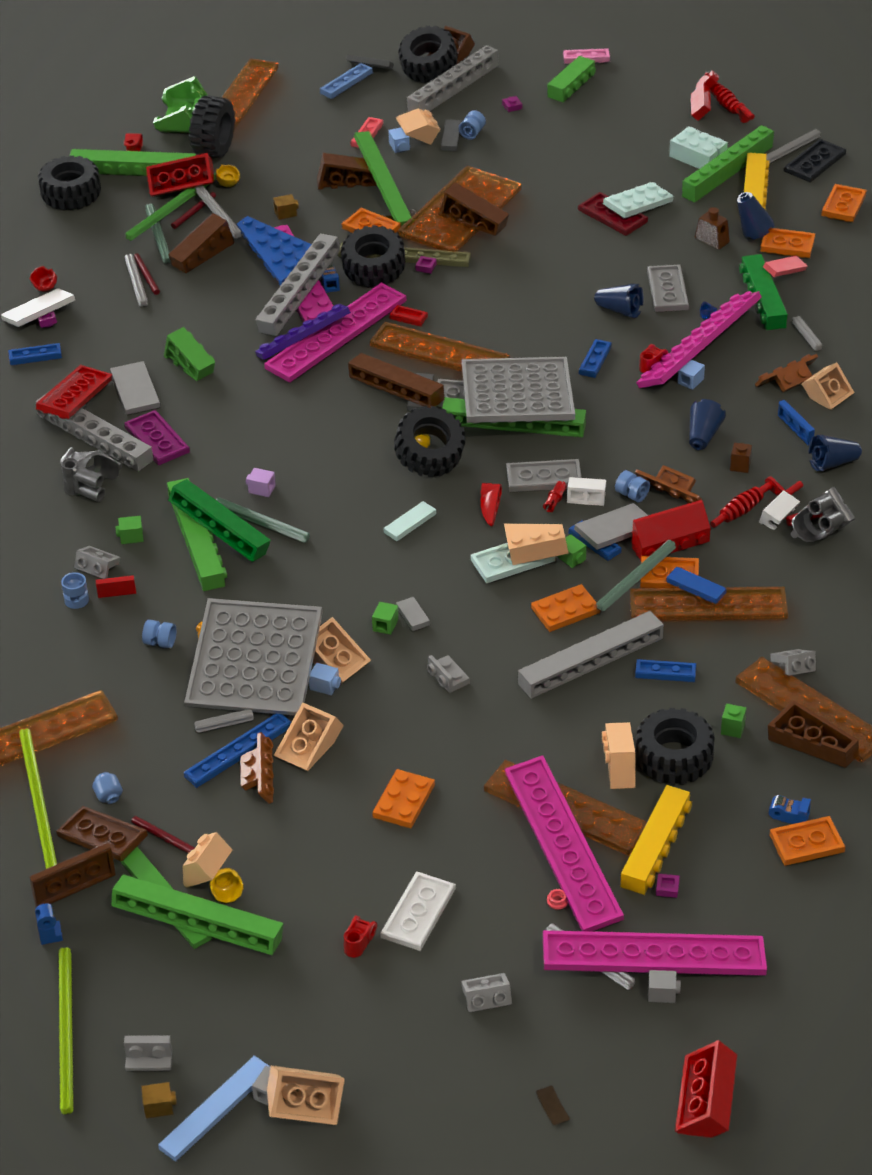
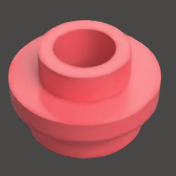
M561 889L552 890L547 896L548 906L556 910L565 908L568 905V901L564 891Z

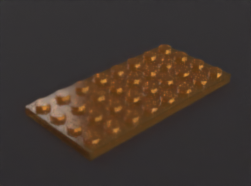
M466 166L398 229V235L433 247L434 249L457 252L479 230L475 226L469 227L464 225V222L452 221L450 217L445 216L443 218L439 216L444 192L456 182L502 209L522 189V184Z

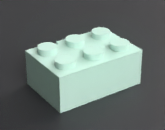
M688 126L670 140V157L700 169L727 150L728 142L704 132L700 133L699 130Z

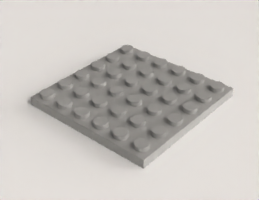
M567 357L462 359L467 423L575 420Z
M208 598L184 701L185 705L188 707L236 711L250 709L252 712L296 715L301 704L305 703L323 614L322 607Z

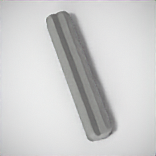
M800 316L793 317L792 323L814 351L821 350L823 344Z
M247 709L195 721V730L197 733L252 721L254 715L252 710Z

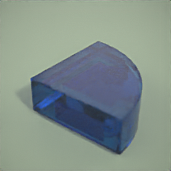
M704 301L700 307V316L707 320L713 312L717 311V308Z

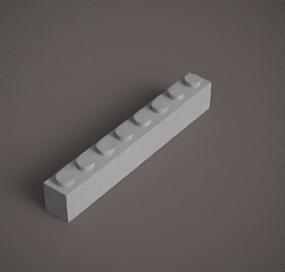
M648 611L538 662L518 670V685L532 699L663 639L664 624L651 611Z

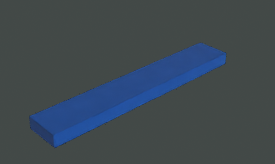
M276 713L184 771V777L198 788L240 761L242 755L256 749L258 733L262 732L266 737L273 740L287 731L292 722L283 714Z

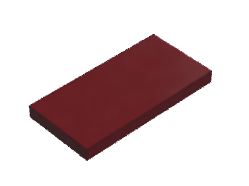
M602 192L597 193L578 205V210L625 236L648 222V217L641 213L623 218L603 204L604 198L609 196Z

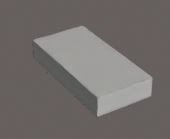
M414 597L396 602L398 611L412 631L430 625V620Z

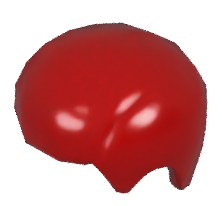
M40 266L31 273L30 280L37 290L49 291L56 285L57 275L52 268L49 270L44 266Z

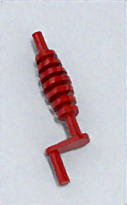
M718 82L710 88V92L718 103L731 113H737L742 123H747L755 118V115L744 103L739 102L732 91Z
M769 476L765 479V484L760 488L755 486L735 496L720 510V515L712 520L710 525L715 528L724 521L729 523L747 514L763 499V494L768 490L777 496L783 490L792 495L804 485L801 481H798L785 490L773 477Z

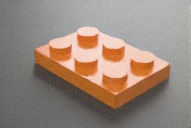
M835 184L822 209L821 216L853 222L865 199L867 190Z
M360 208L342 223V229L354 233L358 228L363 229L365 226L372 227V225H377V227L384 226L387 229L390 228L396 233L401 229V223Z
M770 228L768 229L769 233L763 237L760 252L810 258L816 233Z
M642 556L641 563L645 561L649 556ZM665 557L641 578L640 588L681 589L667 583V576L676 567L699 575V558Z
M582 584L531 603V609L549 632L600 613V610L597 609V602Z
M396 769L373 810V818L411 829L435 786V779Z
M830 816L770 829L769 835L784 866L845 852V845Z

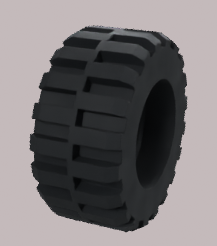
M438 26L419 27L417 30H412L409 35L407 34L398 48L403 72L408 78L416 82H431L454 67L458 62L454 38L450 32ZM435 52L430 56L420 57L425 53Z
M205 95L198 100L192 112L189 127L190 146L197 155L208 153L212 158H221L228 152V148L233 140V132L235 130L234 106L227 98Z
M69 155V157L61 156V158L52 159L51 162L48 161L45 166L43 165L38 173L41 198L48 206H52L55 209H81L83 206H89L91 202L96 201L101 193L98 167L93 161L88 158L84 159L82 156L74 157V155Z
M372 225V227L365 226L363 229L358 228L354 233H350L342 243L341 256L344 273L351 281L356 282L358 285L363 284L365 287H376L380 283L387 285L390 281H395L405 268L404 242L390 228L387 229L384 226L377 227V225ZM372 254L382 255L377 258H365V256Z
M422 406L419 410L418 408L412 409L411 413H406L398 424L394 439L396 457L398 460L401 459L400 463L404 467L407 466L408 470L412 473L415 471L418 473L417 475L423 476L424 474L427 477H434V475L442 476L444 472L449 473L461 459L466 441L464 428L461 427V422L458 419L455 420V416L452 413L448 414L445 409L440 410L435 406H431V408ZM421 434L434 435L445 446L439 449L425 448L414 437Z
M669 708V710L660 709L657 713L653 712L643 719L637 729L636 761L644 773L647 772L650 778H656L658 782H669L671 785H675V783H680V785L686 784L687 781L693 782L698 779V776L702 777L706 774L712 765L715 742L713 729L707 723V720L702 716L698 717L696 712H688L684 708H681V710ZM669 742H678L687 745L688 748L672 750L661 745Z

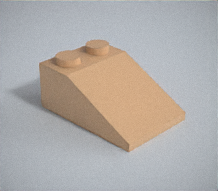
M333 617L320 626L313 663H321L338 668L341 683L345 682L371 661Z
M302 703L274 756L309 771L335 743L344 725L335 716Z

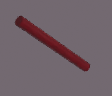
M214 192L210 193L213 198L216 197ZM201 200L175 220L171 227L176 229L206 205L204 201Z
M138 253L134 254L135 262L154 295H158L160 290Z
M134 816L131 820L136 826L147 830L149 833L188 854L195 849V847L137 816Z

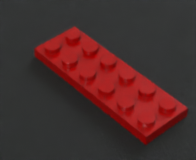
M80 365L36 403V409L45 414L57 415L61 419H69L112 381V374Z

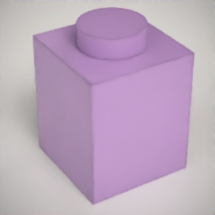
M254 468L246 478L248 492L269 497L276 486L275 472Z

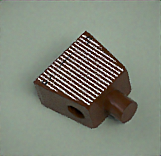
M712 207L699 218L695 238L720 250L730 242L728 220L718 215L719 210Z

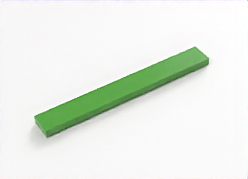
M370 131L355 132L354 138L394 221L401 223V226L412 225L413 219Z
M138 847L121 862L134 878L173 889ZM175 926L193 949L213 939L211 936Z

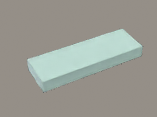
M422 501L384 527V533L398 541L435 516L436 509Z

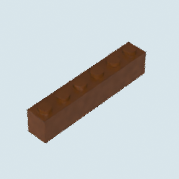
M360 353L348 362L350 378L421 406H427V408H431V406L436 407L445 399L443 384L366 354Z

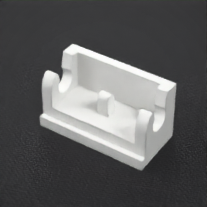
M569 477L567 503L604 506L606 480Z
M783 490L763 510L759 523L775 530L777 526L772 524L771 521L779 525L790 512L795 510L800 501Z

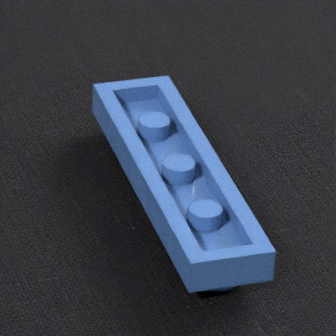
M360 63L321 87L320 94L332 99L372 74V68Z

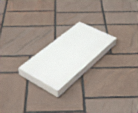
M55 289L1 314L3 321L20 327L75 301V297L71 293Z
M416 871L381 931V938L421 951L454 893L456 885Z

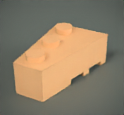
M504 524L512 565L568 554L562 524Z
M630 722L605 723L606 731H602V743L605 763H608L610 789L635 788V748Z

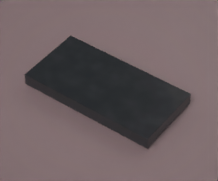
M819 139L784 166V172L811 183L846 155V149Z

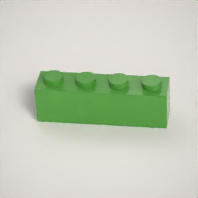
M578 56L548 83V98L564 102L595 74V61Z

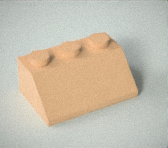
M271 1066L267 1086L269 1116L337 1125L345 1079L337 1074Z

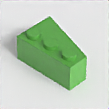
M182 327L167 335L164 352L166 359L171 358L174 360V365H181L185 368L183 371L196 381L214 372V358L204 350L202 344L194 339L191 332Z

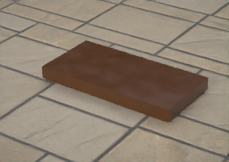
M82 806L56 831L58 837L88 849L96 848L108 842L111 846L113 858L121 862L148 836L147 830L85 806Z
M107 842L29 876L36 907L41 904L54 903L115 876L111 846Z

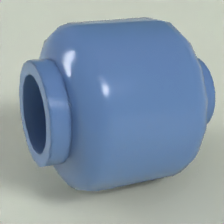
M109 772L97 775L92 785L98 800L102 803L108 802V804H113L117 802L123 791L117 776Z

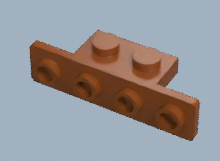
M808 354L801 358L799 362L794 360L787 364L785 368L780 366L773 370L771 374H768V372L758 377L759 380L755 385L759 387L776 380L782 392L797 387L813 376L807 366L812 364L818 358V355L811 356Z
M664 465L656 477L638 469L635 471L637 477L649 481L650 485L660 492L664 490L674 498L678 499L680 497L685 499L687 503L701 500L699 495L690 492L696 482L695 478Z
M260 732L257 734V748L241 756V787L246 791L258 785V794L270 804L273 802L274 793L273 743L269 737Z

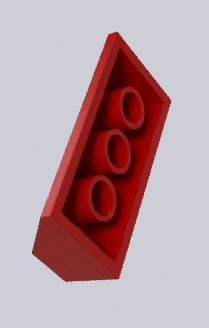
M208 153L146 167L151 197L211 184L214 180L213 164Z
M699 500L634 519L632 549L640 561L642 556H650L667 540L675 542L676 548L671 553L710 542L711 527L703 501Z
M719 1040L685 1055L675 1132L678 1134L712 1138L729 1131L737 1054Z

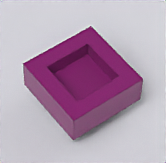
M517 96L502 99V105L508 112L522 109V103Z
M420 256L415 265L416 271L432 273L437 265V259Z
M54 311L38 318L41 328L52 327L57 323Z
M658 874L656 896L678 898L680 876Z

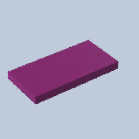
M156 410L124 423L125 428L133 437L152 447L153 460L158 466L190 453L189 446Z

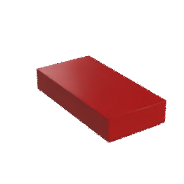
M396 305L390 313L391 320L420 327L428 317L427 312Z
M134 575L96 580L98 598L136 594Z

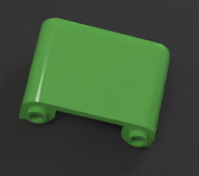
M196 76L164 89L162 100L168 106L165 117H155L153 123L156 130L160 132L190 133V119L192 118L194 106L201 97L207 95Z

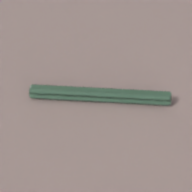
M152 203L145 205L147 216L155 212ZM158 221L151 228L162 261L166 264L171 262L168 256L170 252L160 222Z
M218 497L216 499L243 519L304 543L310 538V534L304 530Z
M667 540L603 596L596 603L597 609L605 611L669 555L676 548L675 542Z

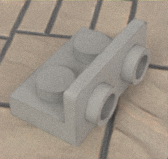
M87 546L76 551L74 568L106 579L109 569L120 563V557L92 546Z
M795 649L771 653V662H778L779 666H785L786 675L790 676L816 670L815 651Z
M432 655L428 656V672L430 675H434L440 686L444 687L449 693L470 684V678L449 655L438 660Z
M505 973L461 981L469 1012L512 1004L510 984Z
M170 1036L124 1037L126 1071L171 1070L173 1051Z

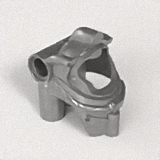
M72 447L60 460L64 491L67 495L77 496L80 494L100 502L105 495V489L101 487L104 478H117L123 464L110 458L100 450L74 452ZM93 457L94 464L86 468L87 463Z
M832 487L820 497L810 501L792 519L793 531L791 536L793 538L799 537L805 542L821 540L831 535L833 531H839L855 517L848 506L844 504V500L836 488ZM823 512V516L818 521L821 529H817L812 524L811 517Z

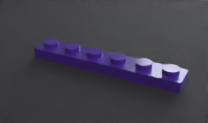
M341 304L334 305L332 310L322 312L317 315V318L305 321L302 326L290 329L289 333L284 336L275 337L273 342L262 344L259 347L260 349L255 351L257 357L265 360L348 315L351 313L349 307Z

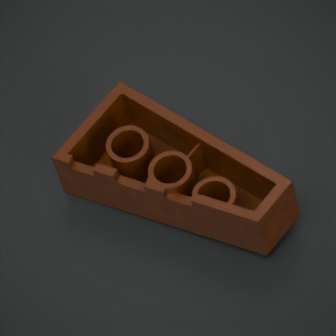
M322 153L317 176L318 190H322L324 187L336 189L339 186H347L348 188L355 185H362V187L377 186L364 158Z
M456 182L444 192L439 216L443 218L445 216L450 217L452 221L464 222L466 226H475L477 230L494 236L506 227L509 214Z
M212 213L168 254L172 266L184 273H188L233 245L235 241L227 220Z
M795 700L768 724L769 741L846 768L859 755L858 739Z

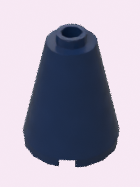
M741 193L737 199L744 237L748 239L747 237L757 239L769 233L768 229L771 227L773 229L774 227L773 219L752 193Z
M634 283L599 289L595 293L594 300L600 307L636 318L641 313L639 307L640 305L643 306L644 294L642 287Z
M701 399V402L696 403L695 401L691 405L689 444L696 450H702L707 447L725 420V409L723 411L720 408L721 405L713 400Z
M821 434L811 438L808 450L809 454H812L813 459L810 460V464L816 471L827 470L858 460L862 454V448L857 442Z

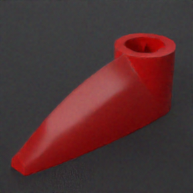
M482 483L481 511L487 524L493 527L501 500L502 485Z

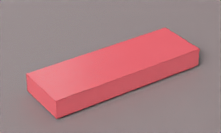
M368 117L358 132L370 131L374 138L382 127L383 120ZM353 138L351 146L359 148L355 138Z
M797 256L765 262L763 267L773 277L805 271L807 265Z

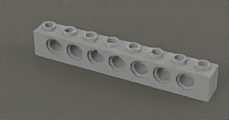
M484 46L408 96V112L415 109L431 111L498 66V50L491 46Z
M319 234L316 240H314L295 268L255 320L260 333L278 335L341 250L338 237Z
M80 408L69 419H61L57 415L45 414L37 410V414L41 418L50 421L64 431L73 434L78 439L87 442L89 445L94 446L138 472L153 461L151 446L83 408Z

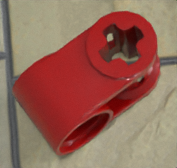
M126 133L124 140L126 151L140 152L143 146L142 134Z
M650 344L640 354L639 371L645 373L651 370V366L662 360L661 357L668 354V350H662L655 347L654 344Z
M354 916L350 926L344 933V952L347 956L356 958L363 954L365 948L375 936L377 922H368L362 920L360 916Z

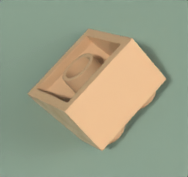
M415 109L396 118L406 135L430 145L441 130L437 125V121L432 117V113L428 110Z
M837 362L824 367L802 383L810 399L829 410L854 394L852 387Z
M217 832L202 835L197 841L198 845L187 855L188 859L183 865V885L186 888L213 880L217 871L232 852V848Z

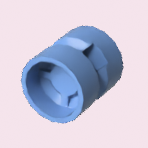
M478 111L469 112L459 125L460 134L466 139H474L486 123L485 117Z
M627 470L619 475L615 484V490L618 493L628 496V498L638 503L644 500L650 489L649 481L637 477V475Z
M76 572L65 575L61 580L65 605L72 609L84 607L89 602L85 576Z
M148 619L143 628V644L151 646L158 644L159 647L171 649L176 639V625L167 622L160 624L159 621Z

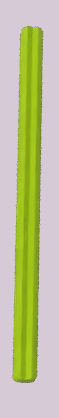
M26 728L25 730H20L19 733L47 869L57 865L31 731Z
M68 947L60 948L59 950L60 1109L64 1115L73 1112L71 949Z

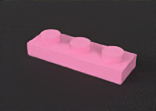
M609 49L563 51L565 64L572 63L578 56L594 60L598 63L610 62Z

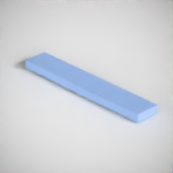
M253 1056L158 1144L159 1150L176 1162L252 1091L253 1083L264 1067L269 1065Z

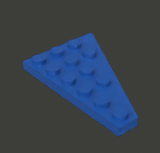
M246 216L237 223V227L241 230L244 239L248 240L249 246L257 253L258 258L262 259L264 266L272 273L273 278L277 279L280 286L312 245L249 216Z

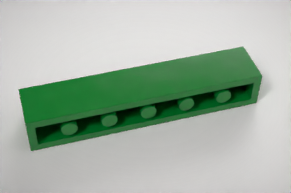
M762 254L742 256L739 271L743 274L744 283H747L748 292L759 291L762 296L755 303L756 312L760 314L761 324H764L766 330L787 328L788 314L770 273L763 267L765 261Z
M188 479L172 487L168 499L169 502L253 562L266 555L271 541L268 537Z

